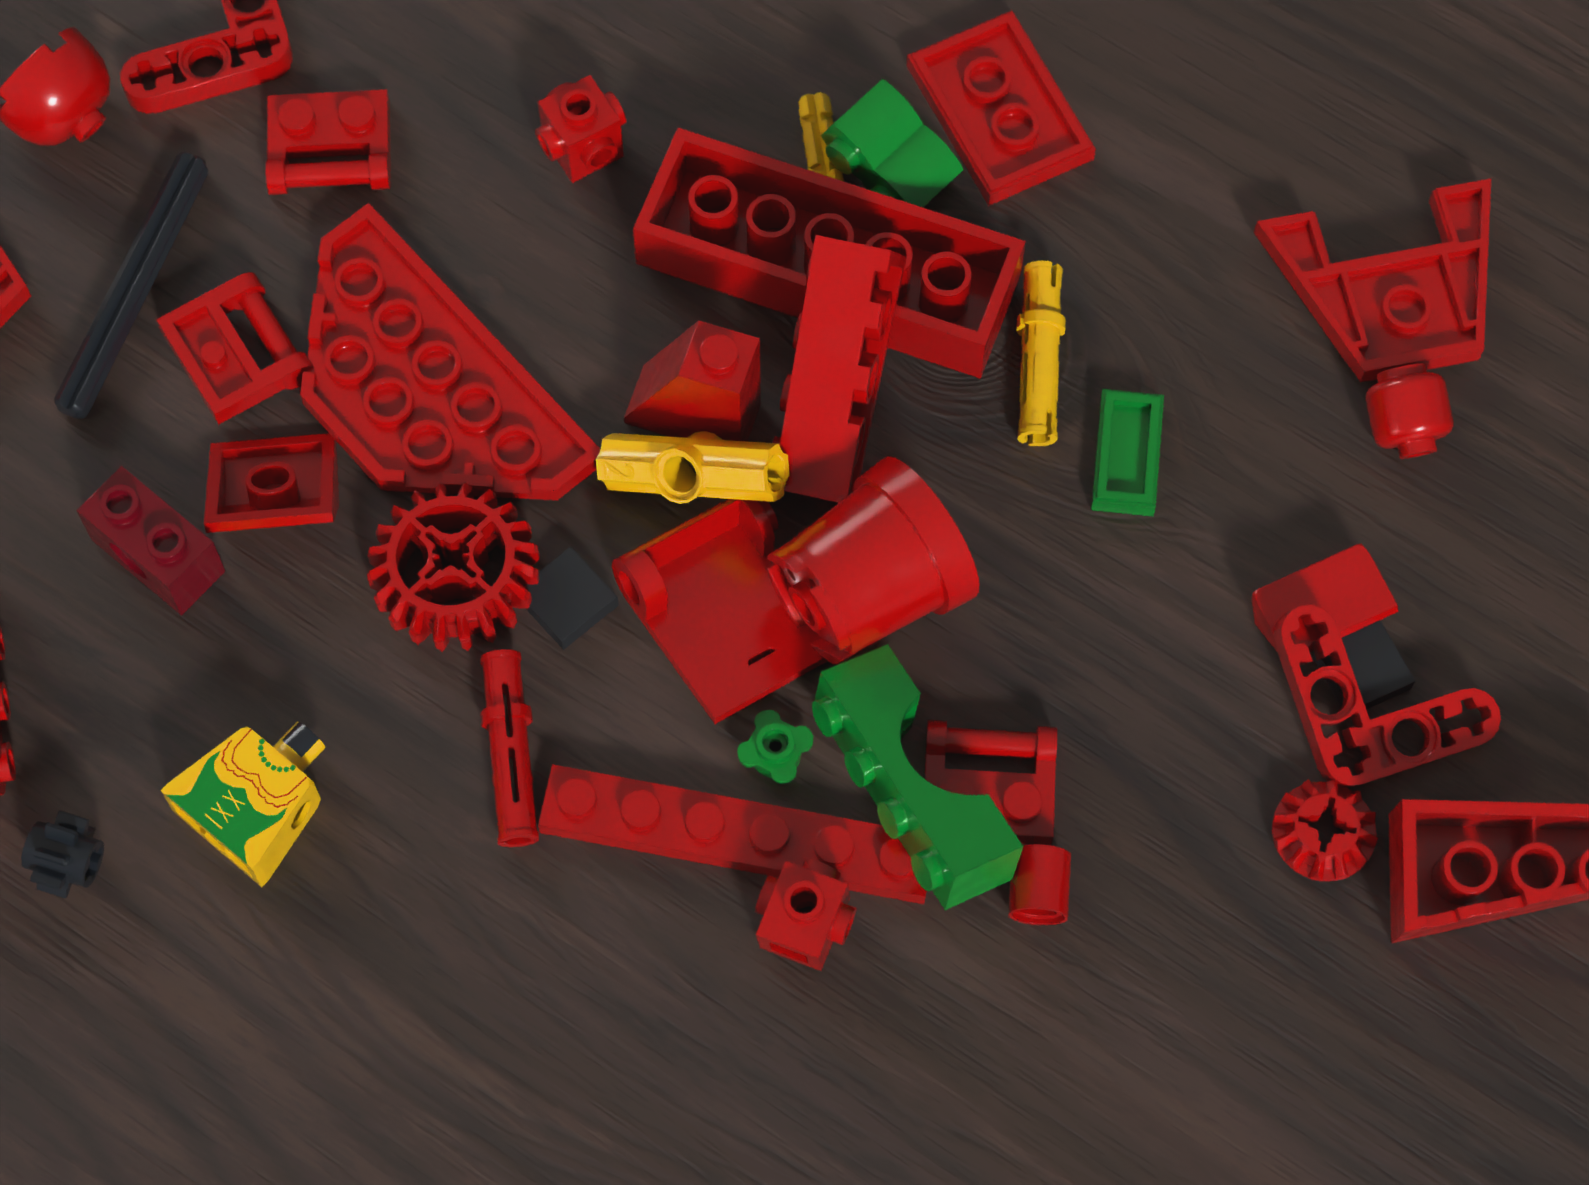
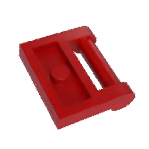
M387 89L267 95L266 183L269 195L288 194L289 188L371 184L372 190L390 189V100ZM369 155V160L289 164V159Z
M252 272L238 275L156 319L160 331L218 425L284 389L292 390L301 387L303 372L314 367L305 352H298L263 298L266 289L257 275ZM234 309L243 310L275 363L262 370L259 369L226 316L227 313Z
M927 720L924 779L952 793L963 795L989 794L1021 843L1052 845L1054 838L1057 727L1037 726L1036 732L952 728L947 727V721ZM945 754L1035 758L1034 774L945 769Z

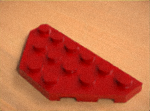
M369 203L321 238L318 255V281L316 293H313L307 337L309 341L307 357L314 367L303 372L300 396L307 410L380 490L414 492L416 490L419 493H435L436 487L440 482L446 486L448 494L458 495L459 489L466 482L472 486L474 496H481L490 488L492 492L496 493L497 497L558 501L597 470L596 458L599 455L600 448Z

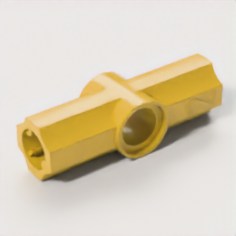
M707 431L695 432L686 438L612 433L602 439L601 449L596 458L598 480H602L605 483L607 490L661 494L669 501L678 504L688 503L697 497L775 502L784 496L785 484L790 476L788 454H784L779 443L723 440L716 434ZM689 462H691V464L695 468L696 473L690 467Z

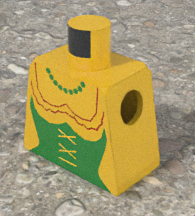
M298 721L274 746H271L251 728L244 727L167 783L161 792L175 814L259 886L263 887L269 881L320 804L321 798L314 782L303 771L325 749V745L308 727Z

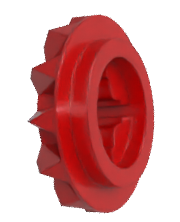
M1308 779L1299 787L1286 792L1277 806L1272 820L1274 845L1283 861L1298 874L1316 881L1330 882L1342 880L1357 873L1370 859L1378 840L1375 825L1376 812L1370 811L1362 800L1360 790L1352 791L1346 787L1339 786L1335 780L1312 782ZM1328 807L1331 808L1330 815L1333 816V826L1343 829L1345 834H1334L1330 843H1327L1324 852L1319 851L1321 841L1318 840V830L1308 827L1307 821L1312 823L1318 822L1321 814Z

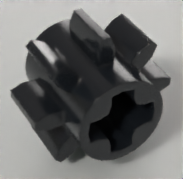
M59 810L54 824L38 821L31 828L24 843L21 864L23 868L33 871L30 881L37 883V890L67 898L72 884L85 888L92 884L102 863L104 842L93 838L95 828L89 826L90 819Z

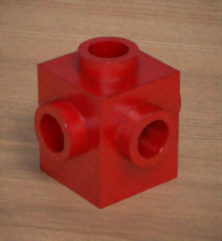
M591 75L575 83L567 82L560 84L552 89L544 99L538 101L541 126L535 129L538 142L550 161H558L571 183L624 157L621 126L627 122L625 113L616 96L611 91L603 94Z
M805 859L802 867L785 861L779 878L769 875L761 889L755 908V913L763 915L756 933L759 947L822 971L832 943L844 945L857 910L856 907L848 905L850 900L849 888L847 883L839 881L841 873L824 863ZM804 907L814 908L812 911L808 913L798 912L800 909Z

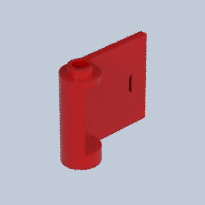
M726 499L612 561L613 574L624 598L714 724L827 662L811 645L820 636L807 624L797 628L779 600L769 578L767 568L775 563L768 560L767 557L774 551V531L778 529V520L769 502Z

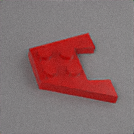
M1492 178L1432 190L1429 204L1442 243L1331 263L1316 212L1309 211L1256 222L1254 234L1360 382L1376 380V374L1405 365L1425 364L1426 370L1480 359L1484 351Z

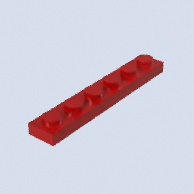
M552 764L538 823L539 832L542 834L762 875H771L773 877H779L785 861L802 867L804 860L810 859L838 870L841 873L839 881L847 883L849 891L925 904L927 891L920 886L913 873L911 857L898 838L892 839L880 824Z

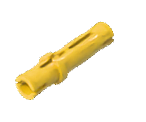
M1033 261L1024 266V304L1022 314L1017 316L1016 331L1022 336L1019 397L1020 419L1017 439L1021 443L1028 441L1030 446H1048L1057 442L1058 356L1060 336L1065 334L1066 318L1061 314L1060 305L1063 268L1059 264L1052 266L1051 261Z

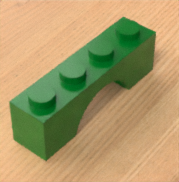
M886 644L822 671L815 701L812 703V712L822 734L826 737L832 736L843 752L846 769L852 781L860 788L865 787L876 803L879 820L885 832L892 839L898 838L911 857L912 870L920 886L926 891L932 890L944 910H947L1011 881L1023 845L989 794L963 795L943 790L925 780L911 766L904 754L901 739L912 728L921 693L890 646Z

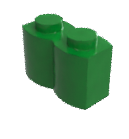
M884 79L878 82L821 135L827 145L825 151L829 160L842 173L847 175L852 173L862 181L868 190L920 207L928 204L964 170L950 148L931 129L922 123L909 102Z

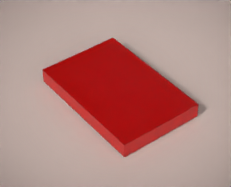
M1012 10L907 55L906 66L988 206L1094 160L1095 146Z

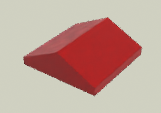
M329 433L210 443L204 514L206 533L334 522L339 508L337 442Z

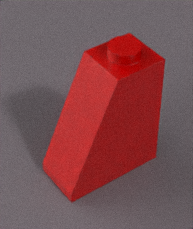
M697 321L643 365L624 416V423L669 437L686 438L695 432L707 431L716 434L723 440L748 441L761 406L760 338Z

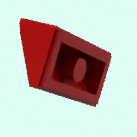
M1362 543L1351 546L1255 590L1252 594L1254 623L1275 650L1273 634L1276 623L1283 614L1300 605L1313 604L1323 607L1334 618L1341 637H1345L1398 612V605L1371 554ZM1298 618L1300 628L1291 633L1294 644L1305 643L1309 651L1312 652V642L1321 637L1320 630L1317 625L1307 627L1303 619Z

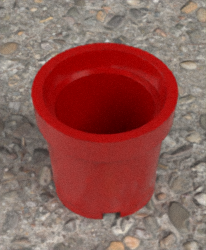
M891 456L884 457L858 477L854 482L853 492L767 557L768 560L775 563L767 568L769 578L789 617L797 628L807 624L812 630L817 632L820 638L811 643L812 647L824 659L835 665L842 663L863 648L931 612L938 615L946 614L974 599L979 593V577L973 557L953 518L927 483L907 464Z

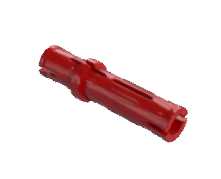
M511 649L493 650L481 655L480 661L483 667L486 708L480 712L482 728L489 732L492 782L498 823V845L502 847H523L539 841L527 726L533 722L531 706L525 704L520 664L522 660L521 652ZM503 694L506 695L510 737L506 733ZM509 758L513 761L516 802L513 801Z

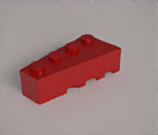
M815 235L813 251L806 274V293L803 310L798 316L793 336V349L796 352L792 375L788 374L786 376L780 399V411L785 412L781 437L775 436L772 443H779L784 454H788L790 476L786 481L784 491L837 503L853 492L854 482L861 476L906 256L888 249Z
M1402 799L1389 813L1391 944L1589 900V804Z

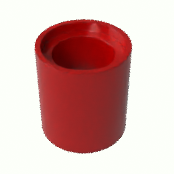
M1023 845L1013 879L1010 881L1008 916L1012 920L1031 925H1056L1068 920L1071 853L1068 850L1052 845Z

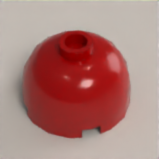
M75 26L58 33L67 43L60 46L54 52L44 43L0 87V96L6 101L5 103H0V121L24 141L39 146H55L75 136L82 143L90 138L107 119L100 111L110 95L111 78L107 66L92 43Z

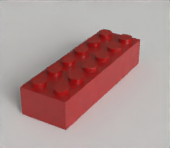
M679 127L677 128L633 227L636 264L798 318L803 310L806 293V274L813 251L815 235L892 250L907 258L888 348L981 379L1021 277L1026 241Z

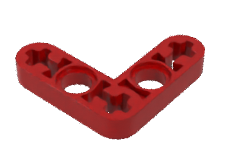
M221 0L229 25L228 29L142 52L131 57L123 65L120 72V83L130 106L139 112L147 114L159 113L282 77L291 67L293 52L277 0H265L258 10L248 13L238 11L233 7L236 0ZM268 43L272 55L261 58L257 46ZM238 50L242 63L238 67H235L231 52ZM213 56L223 61L221 70L211 77H199L191 72L193 64L203 57ZM179 66L184 82L176 83L172 68ZM154 75L156 88L145 91L142 78Z
M1307 604L1300 605L1283 614L1276 623L1273 634L1275 647L1316 766L1326 781L1335 780L1339 786L1346 788L1362 785L1480 746L1491 740L1499 730L1501 722L1499 706L1495 699L1487 692L1476 688L1462 689L1370 719L1338 626L1332 615L1323 607ZM1298 618H1302L1307 627L1317 625L1321 637L1312 642L1316 660L1318 661L1329 655L1333 666L1320 667L1303 676L1300 665H1306L1313 662L1305 643L1294 644L1291 633L1300 628ZM1318 679H1331L1343 691L1344 699L1342 706L1335 714L1321 713L1314 707L1311 701V689ZM1461 701L1464 702L1468 710L1478 708L1482 721L1476 722L1473 725L1474 736H1472L1468 727L1440 733L1437 721L1459 715L1462 712ZM1430 709L1435 710V719L1430 714ZM1351 717L1354 727L1344 729L1341 732L1349 749L1359 748L1362 752L1363 760L1354 764L1356 775L1352 776L1348 767L1337 768L1334 763V755L1342 752L1339 735L1335 732L1324 737L1321 729L1322 726L1335 725ZM1401 720L1413 721L1423 731V748L1415 756L1403 755L1393 744V729ZM1441 737L1447 744L1445 748L1441 747Z

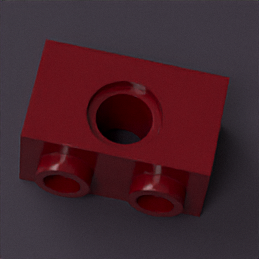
M123 466L113 473L76 510L91 540L181 616L225 572L214 542Z

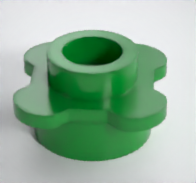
M774 710L761 711L754 719L755 730L750 739L742 742L738 747V759L744 767H754L761 775L772 778L776 783H788L796 777V768L800 763L802 753L812 748L813 734L806 726L794 727L782 721L779 714ZM772 742H779L782 748L774 752L770 750L769 745Z

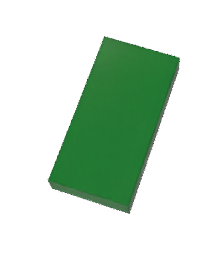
M1102 389L1091 510L1154 516L1164 395Z

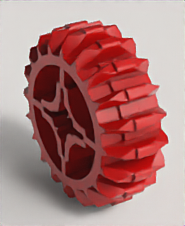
M439 482L435 490L436 498L426 501L424 495L414 490L411 496L414 508L410 511L393 504V509L390 513L396 526L378 524L375 533L381 545L369 547L368 559L375 568L369 571L367 579L370 588L378 591L376 596H374L377 609L382 613L390 612L388 619L394 630L398 632L410 626L409 635L411 641L417 645L422 643L432 633L435 648L441 652L448 646L450 637H458L462 649L469 651L473 644L471 635L481 632L485 640L494 643V640L497 638L494 624L499 622L506 627L514 629L518 621L513 608L528 609L532 602L531 593L523 584L534 585L539 583V571L532 566L540 559L539 551L536 544L529 542L532 538V530L526 520L516 522L518 518L517 509L511 502L497 507L496 493L492 492L490 488L475 500L472 486L466 482L459 489L457 496H449L446 486ZM448 530H462L458 533L453 534L443 533V531ZM498 545L505 555V561L501 574L491 587L486 583L484 572L481 569L489 561L488 553ZM418 547L422 551L426 564L417 573L419 580L409 589L403 582L404 570L411 554ZM441 561L444 562L446 565H450L443 569ZM464 564L466 572L463 569L458 570L457 568ZM454 599L466 601V603L458 605H443L447 601Z

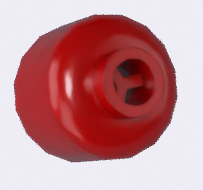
M1425 364L1405 365L1376 374L1378 383L1368 389L1365 397L1375 443L1379 447L1386 449L1398 448L1400 459L1414 458L1437 452L1435 440L1447 436L1454 426L1444 378L1437 373L1427 372Z

